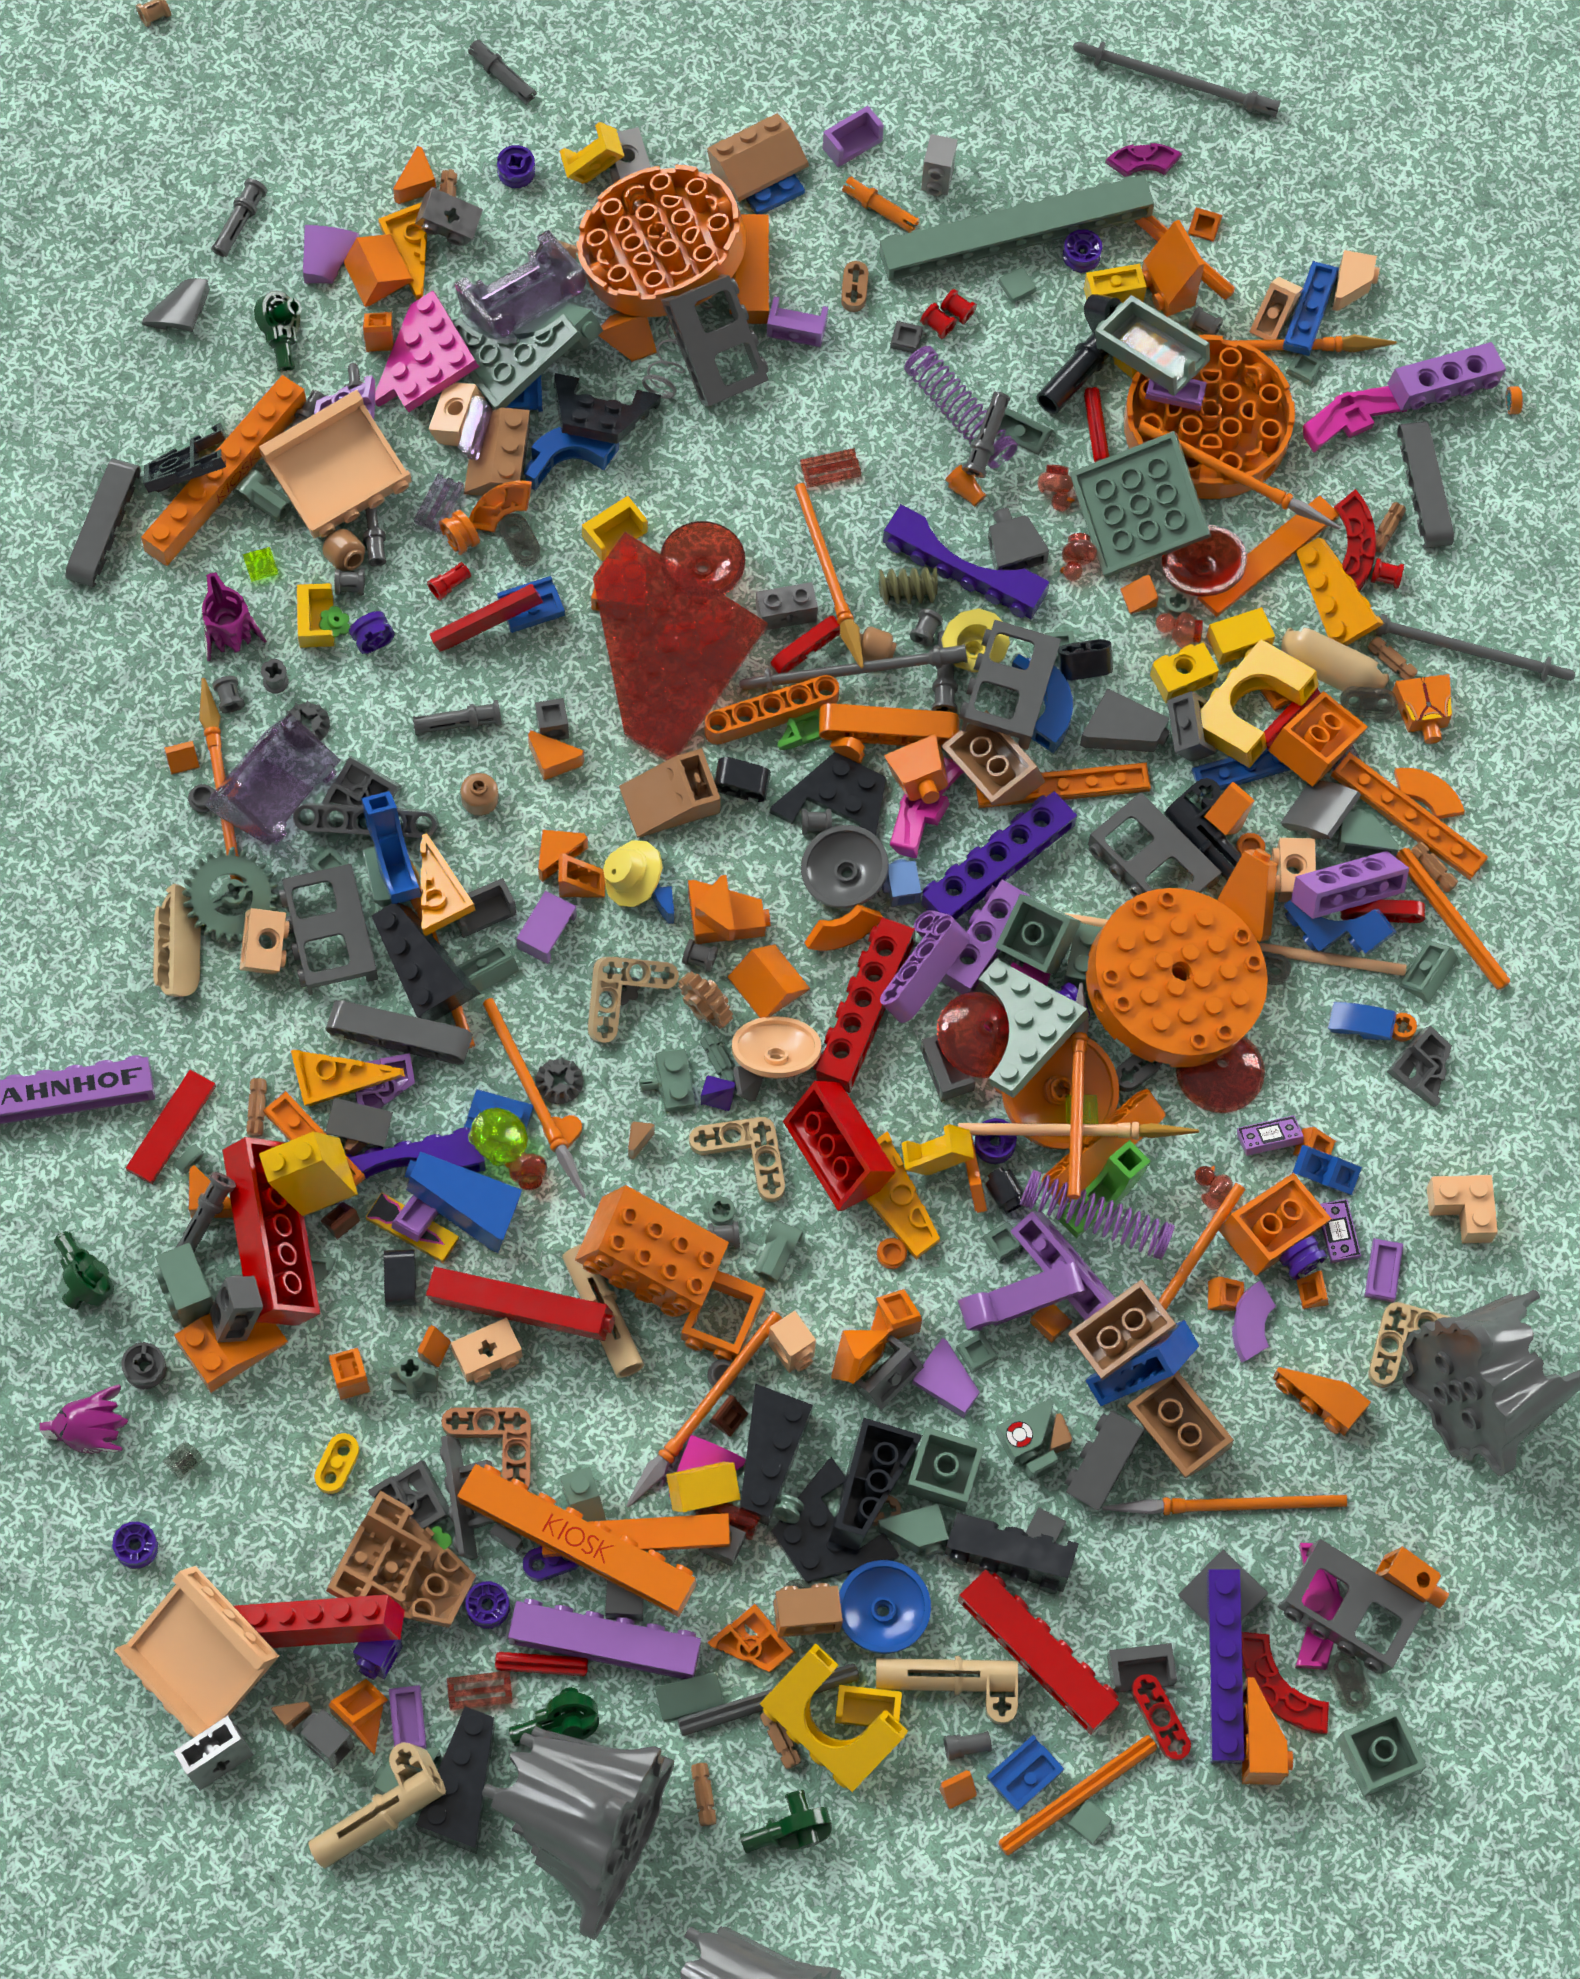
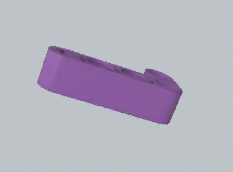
M926 911L919 915L914 922L913 927L923 939L886 987L880 998L882 1005L900 1023L911 1020L917 1014L969 942V934L951 915L936 911Z
M1070 1262L989 1293L980 1292L958 1300V1304L967 1330L980 1331L985 1326L991 1324L996 1326L1084 1293L1085 1289L1076 1262Z

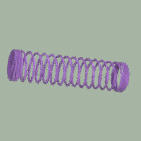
M931 346L921 347L908 358L904 365V370L909 376H913L914 382H919V387L924 389L926 395H930V400L935 401V406L941 408L943 414H947L946 418L952 420V425L958 427V432L963 433V437L969 439V444L971 445V439H974L975 436L973 435L983 424L984 418L975 425V429L970 437H966L965 433L969 432L967 429L970 424L981 414L987 413V410L982 411L983 404H977L978 399L976 397L971 398V391L965 392L966 385H960L961 380L959 378L954 379V372L948 373L950 367L943 366V359L937 360L938 354ZM928 353L926 358L917 366L916 369H911L913 364L920 357ZM942 362L939 368L931 374L925 387H922L921 382L925 380H922L926 372L935 364ZM924 366L923 374L919 380H916L915 376L919 375L918 369ZM947 368L945 374L935 382L936 384L931 392L928 393L926 389L930 387L928 384L931 379L941 370ZM952 374L953 376L950 381L941 388L942 390L937 395V398L933 399L932 395L936 393L933 391L937 385ZM958 381L957 385L946 395L947 397L942 405L939 406L937 401L942 399L939 398L942 392L949 385ZM964 387L963 391L952 401L948 411L944 412L943 408L948 405L944 404L955 391ZM969 393L968 398L956 408L958 410L953 418H950L949 414L953 412L950 411L953 405L961 397ZM975 400L973 405L963 414L959 424L956 425L954 420L958 419L956 416L959 411L970 401ZM981 406L979 411L970 418L964 431H961L960 426L965 424H961L965 417L972 410ZM1005 429L999 430L997 433L1003 432L1001 437L993 444L995 452L993 456H990L987 463L990 468H998L1001 465H997L999 462L996 463L994 459L1004 449L1009 447L1001 456L1004 457L1003 459H1006L1005 461H1008L1017 450L1018 444L1011 436H1005Z
M1033 1170L1020 1205L1032 1209L1045 1185L1038 1209L1039 1213L1042 1212L1055 1187L1047 1213L1048 1216H1051L1064 1190L1056 1217L1059 1220L1070 1200L1067 1197L1064 1203L1068 1182L1063 1184L1055 1199L1059 1185V1179H1055L1045 1198L1050 1176L1047 1175L1036 1194L1041 1172ZM1086 1189L1080 1193V1198L1077 1199L1074 1207L1075 1200H1071L1065 1221L1066 1224L1071 1220L1082 1198L1075 1227L1079 1225L1091 1201L1084 1231L1088 1229L1100 1205L1093 1234L1097 1233L1110 1207L1102 1233L1103 1238L1107 1235L1119 1211L1111 1241L1115 1240L1128 1215L1120 1242L1121 1245L1124 1244L1137 1218L1129 1246L1130 1249L1133 1248L1146 1222L1139 1252H1142L1155 1226L1148 1256L1151 1255L1156 1245L1153 1258L1162 1260L1175 1228L1174 1224L1165 1222L1157 1234L1159 1227V1218H1157L1147 1233L1150 1223L1149 1214L1146 1215L1138 1229L1141 1212L1138 1211L1129 1225L1132 1214L1131 1207L1126 1210L1120 1221L1123 1205L1119 1204L1110 1220L1114 1206L1113 1200L1108 1203L1102 1216L1104 1197L1099 1199L1093 1212L1095 1193L1091 1194L1084 1208Z

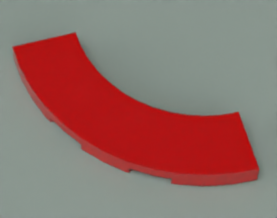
M1355 489L1335 505L1334 510L1345 526L1348 539L1347 553L1343 560L1342 568L1356 583V588L1360 592L1374 564L1376 533L1371 512L1363 497Z
M1241 1632L1243 1671L1246 1678H1255L1271 1711L1284 1721L1300 1729L1327 1735L1329 1702L1308 1697L1292 1688L1283 1679L1272 1656L1270 1634Z

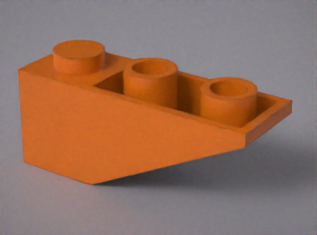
M1279 1367L1273 1376V1379L1276 1380L1275 1385L1281 1392L1286 1395L1292 1393L1300 1400L1299 1404L1306 1412L1319 1415L1324 1419L1323 1424L1335 1434L1340 1432L1345 1436L1371 1403V1401L1347 1382Z

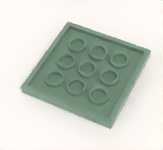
M1175 431L1070 472L1104 577L1115 575L1211 537Z

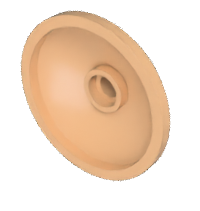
M780 1016L763 1017L744 1024L736 1031L732 1039V1054L740 1066L755 1075L774 1079L789 1078L807 1071L816 1064L821 1054V1040L813 1028L799 1020Z

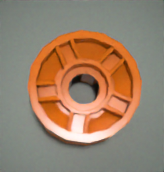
M457 510L452 513L451 518H444L439 521L442 534L446 535L449 540L447 542L455 552L460 551L458 552L459 555L467 552L469 546L475 547L480 543V538L474 525L463 511Z

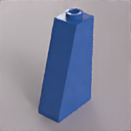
M420 1151L417 1161L410 1160L404 1177L408 1178L409 1182L406 1190L431 1208L436 1209L439 1214L493 1252L499 1253L522 1189Z

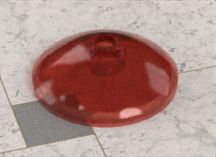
M696 521L682 525L667 537L660 553V568L665 581L677 593L690 599L711 600L729 593L740 582L745 570L746 559L742 543L731 530L714 522ZM705 566L708 570L700 572L698 567Z
M1208 525L1211 537L1162 556L1164 576L1175 589L1188 595L1206 597L1221 594L1234 587L1246 571L1247 552L1241 539L1226 528Z
M969 992L955 997L945 1006L938 1019L937 1037L940 1048L947 1060L959 1071L972 1077L989 1078L996 1070L1006 1051L1009 1038L1008 1016L1004 1006L1001 1005L996 997L981 992ZM984 1024L990 1028L991 1032L984 1028Z
M1244 1036L1233 1049L1214 1061L1193 1067H1176V1077L1182 1092L1192 1103L1207 1111L1228 1113L1244 1108L1256 1098L1264 1082L1265 1067L1257 1047ZM1223 1060L1228 1066L1220 1067L1217 1062Z

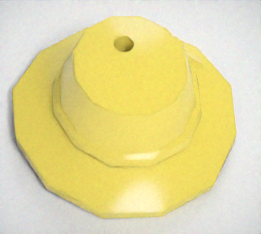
M980 608L961 612L948 623L941 638L943 648L962 644L966 646L968 663H955L956 667L974 673L978 672V670H974L978 653L984 654L986 646L981 645L985 630H992L994 620L1002 621L995 613ZM999 634L995 637L990 653L992 661L1000 663L1004 660L1010 645L1009 636Z
M632 840L612 852L606 859L603 868L608 896L619 906L637 907L649 900L659 883L663 868L660 852L649 842Z

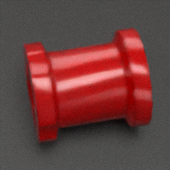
M952 289L944 298L940 309L944 312L949 311L959 318V322L964 325L974 314L977 304L975 302L970 303L958 295L956 289Z
M937 303L931 304L920 319V323L930 326L938 333L940 339H944L954 329L957 321L954 317L950 318L942 312Z
M1376 558L1371 583L1379 581L1391 584L1394 588L1398 589L1405 564L1400 563L1397 566L1382 562L1380 558Z

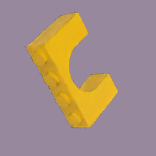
M1260 639L1254 647H1250L1247 650L1243 661L1237 667L1230 670L1226 681L1220 688L1217 687L1213 690L1209 701L1203 708H1200L1205 742L1250 768L1267 748L1265 733L1242 720L1233 712L1237 701L1251 691L1267 689L1275 691L1302 706L1319 686L1317 671Z
M815 1643L767 1694L760 1705L770 1720L778 1721L786 1729V1733L792 1741L802 1744L810 1752L809 1755L815 1763L825 1766L833 1773L832 1776L837 1784L853 1792L900 1743L908 1730L885 1709L863 1733L855 1738L838 1740L820 1731L811 1716V1699L814 1692L834 1672L838 1664Z

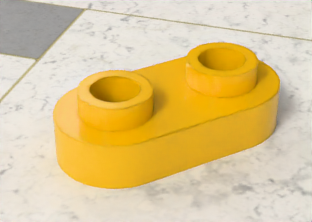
M341 1433L335 1435L330 1440L314 1474L316 1485L323 1493L335 1494L345 1486L360 1452L358 1442L352 1435ZM343 1446L350 1449L346 1456H341L338 1453L339 1449ZM329 1474H334L337 1478L334 1483H327L325 1477Z

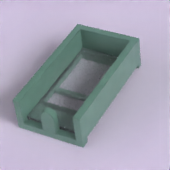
M1132 295L1124 303H1120L1106 320L1098 324L1095 330L1097 349H1103L1169 390V393L1173 396L1210 361L1209 342Z

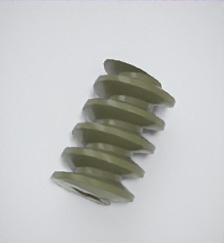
M924 567L920 576L916 568H911L909 576L906 570L901 568L897 577L893 569L888 570L886 577L882 569H879V595L883 598L885 605L889 604L891 597H894L896 604H900L902 596H905L908 604H911L913 596H916L919 604H922L925 595H928L930 603H934L938 591L936 567H934L932 575H930L928 568Z

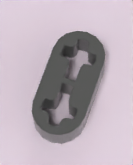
M1133 1054L1116 1069L1119 1090L1131 1092L1137 1089L1159 1071L1162 1063L1154 1061V1066L1148 1063L1142 1068L1140 1065L1144 1062V1059ZM1133 1070H1136L1132 1078L1133 1083H1130L1128 1080L1125 1082L1121 1081L1122 1072L1128 1075Z

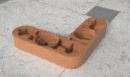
M517 1407L450 1408L445 1411L441 1420L442 1428L451 1437L503 1438L502 1478L508 1481L513 1479V1468L507 1470V1466L517 1468L526 1465V1469L519 1468V1478L521 1481H525V1484L530 1488L531 1419L527 1411ZM455 1415L459 1416L460 1421H469L468 1415H473L472 1423L474 1430H468V1424H459L458 1429L453 1430L451 1424H447V1421H452ZM486 1415L493 1417L495 1420L494 1427L487 1431L480 1429L477 1425L478 1420ZM499 1415H504V1421H514V1416L518 1415L521 1421H526V1424H521L519 1430H515L513 1424H504V1430H499ZM519 1445L525 1449V1456L521 1460H512L508 1456V1450L512 1446Z

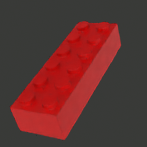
M244 1137L223 1149L222 1152L226 1176L231 1178L236 1184L235 1189L229 1192L242 1274L243 1277L255 1276L263 1304L256 1322L290 1326L300 1325L320 1314L305 1219L268 1183L259 1153L286 1142Z

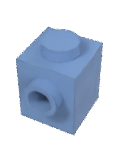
M899 859L889 864L888 875L882 890L883 893H889L891 907L920 903L922 892L915 860Z

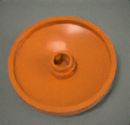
M1071 1036L1014 1098L1002 1092L1003 1104L1012 1123L1071 1124L1073 1066ZM1088 1037L1084 1067L1083 1124H1102L1117 1109L1119 1082L1115 1067L1107 1053L1099 1044ZM1024 1136L1031 1142L1045 1148L1057 1150L1070 1149V1136Z

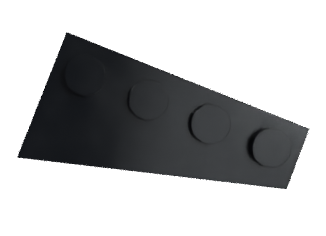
M391 903L372 915V919L416 1017L436 1021L481 994L465 977L466 975L461 968L456 966L448 956L449 954L444 947L439 945L433 934L431 933L427 936L423 934L422 920L411 907L401 903Z
M756 1383L740 1502V1515L769 1526L773 1509L777 1505V1499L781 1495L811 1418L813 1405Z
M863 1418L856 1434L828 1542L855 1550L860 1548L916 1451L923 1435Z
M957 1513L945 1550V1554L950 1556L949 1559L952 1562L960 1565H967L968 1562L980 1565L979 1569L981 1571L986 1569L990 1574L1002 1572L1008 1574L1011 1581L1019 1584H1027V1581L1039 1584V1589L1046 1593L1056 1594L1057 1591H1064L1079 1543L1068 1541L1067 1546H1063L1055 1542L1052 1536L1041 1534V1537L1031 1538L1021 1528L1012 1526L1000 1530L996 1522Z
M464 1707L438 1770L446 1793L423 1807L416 1823L418 1832L477 1854L485 1800V1797L482 1796V1791L487 1784L496 1725L494 1717L469 1707Z

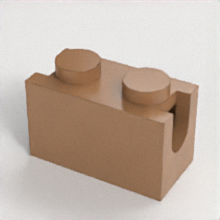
M818 1583L812 1585L811 1588L798 1589L797 1586H786L781 1588L780 1591L775 1592L776 1599L773 1600L777 1637L840 1632L843 1619L838 1586H829L827 1583Z

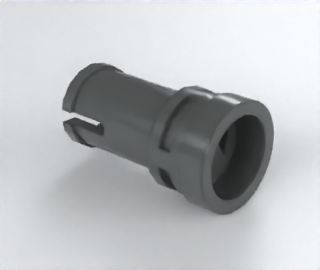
M988 1731L961 1736L960 1734L947 1735L943 1738L948 1761L964 1758V1755L992 1751L991 1738Z

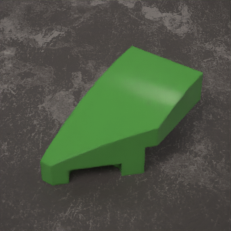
M820 708L796 718H789L787 728L777 743L780 751L822 739L819 737Z

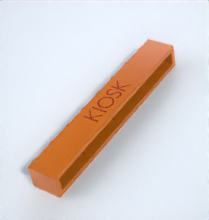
M281 375L217 449H221L226 457V467L191 479L141 536L144 551L165 566L171 563L233 489L261 459L262 455L259 446L283 433L293 422L296 411L301 409L306 402L305 389L284 375Z
M477 1464L474 1465L457 1495L460 1504L665 1611L680 1617L697 1585L696 1578L692 1576L694 1572L681 1564H677L674 1567L664 1562L666 1558L660 1553L651 1549L647 1553L637 1548L638 1543L624 1535L618 1538L610 1534L611 1529L598 1521H594L591 1524L583 1520V1514L571 1507H567L564 1510L556 1506V1501L552 1497L541 1492L537 1496L527 1491L529 1487L514 1478L510 1482L500 1477L502 1473L490 1465L485 1464L484 1468Z

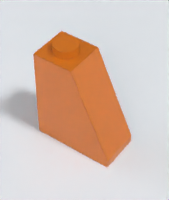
M1256 848L1255 850L1243 852L1217 900L1234 911L1249 927L1256 940L1261 942L1268 940L1271 936L1277 864L1270 860V854Z
M688 880V895L695 943L705 944L727 941L695 918V906L712 885L697 880ZM729 890L735 928L734 940L765 937L766 927H770L771 924L769 909H763L762 899Z

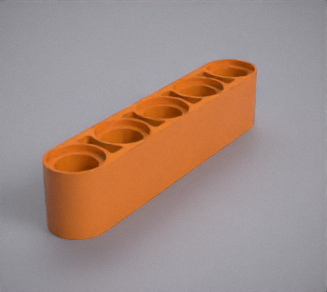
M823 675L714 710L705 718V737L712 744H724L785 724L789 718H796L817 710L824 704H837L839 683L834 677ZM823 690H828L832 692V694L825 696L820 694V692ZM802 699L805 703L795 704L793 700ZM776 708L778 712L768 713L766 709ZM746 716L751 718V720L748 722H742L739 720V718ZM714 725H720L724 727V729L716 731L713 730L711 727H713Z
M833 703L822 705L819 712V737L832 741L833 738L853 737L862 743L907 746L935 734L941 748V745L959 732L960 725L959 715L946 711Z
M1144 1089L1134 1094L1102 1124L1130 1123L1132 1125L1133 1122H1139V1125L1159 1124L1164 1119L1166 1113L1151 1091ZM1087 1136L1082 1141L1080 1193L1100 1174L1112 1154L1129 1140L1135 1145L1143 1137L1139 1136V1139L1135 1140L1132 1137ZM1069 1153L1042 1178L1043 1182L1047 1175L1050 1176L1048 1191L1055 1179H1059L1055 1199L1063 1184L1069 1182ZM1067 1189V1193H1066V1197H1065L1064 1203H1065V1201H1066V1199H1067V1197H1068V1189ZM1063 1190V1192H1062V1194H1061V1196H1060V1198H1059V1200H1058V1202H1057V1204H1058L1059 1206H1060V1203H1061V1200H1062V1196H1063L1064 1190Z

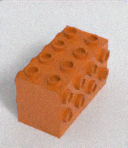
M625 1185L601 1198L575 1261L582 1264L583 1269L596 1275L601 1274L608 1278L611 1285L632 1291L638 1300L646 1303L652 1302L661 1307L660 1310L664 1314L678 1317L703 1306L729 1242Z

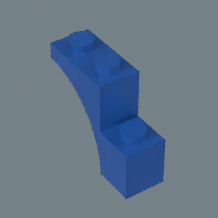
M388 791L361 798L367 828L374 843L379 872L392 904L407 902L421 897L420 887L410 862L397 807L391 792Z
M1291 900L1284 904V907L1287 909L1285 913L1286 918L1294 927L1299 925L1304 931L1305 935L1302 938L1312 951L1317 949L1319 952H1324L1347 933H1350L1351 937L1348 940L1358 953L1363 950L1365 954H1369L1397 933L1380 909H1374L1355 919L1334 921L1323 917L1312 919Z

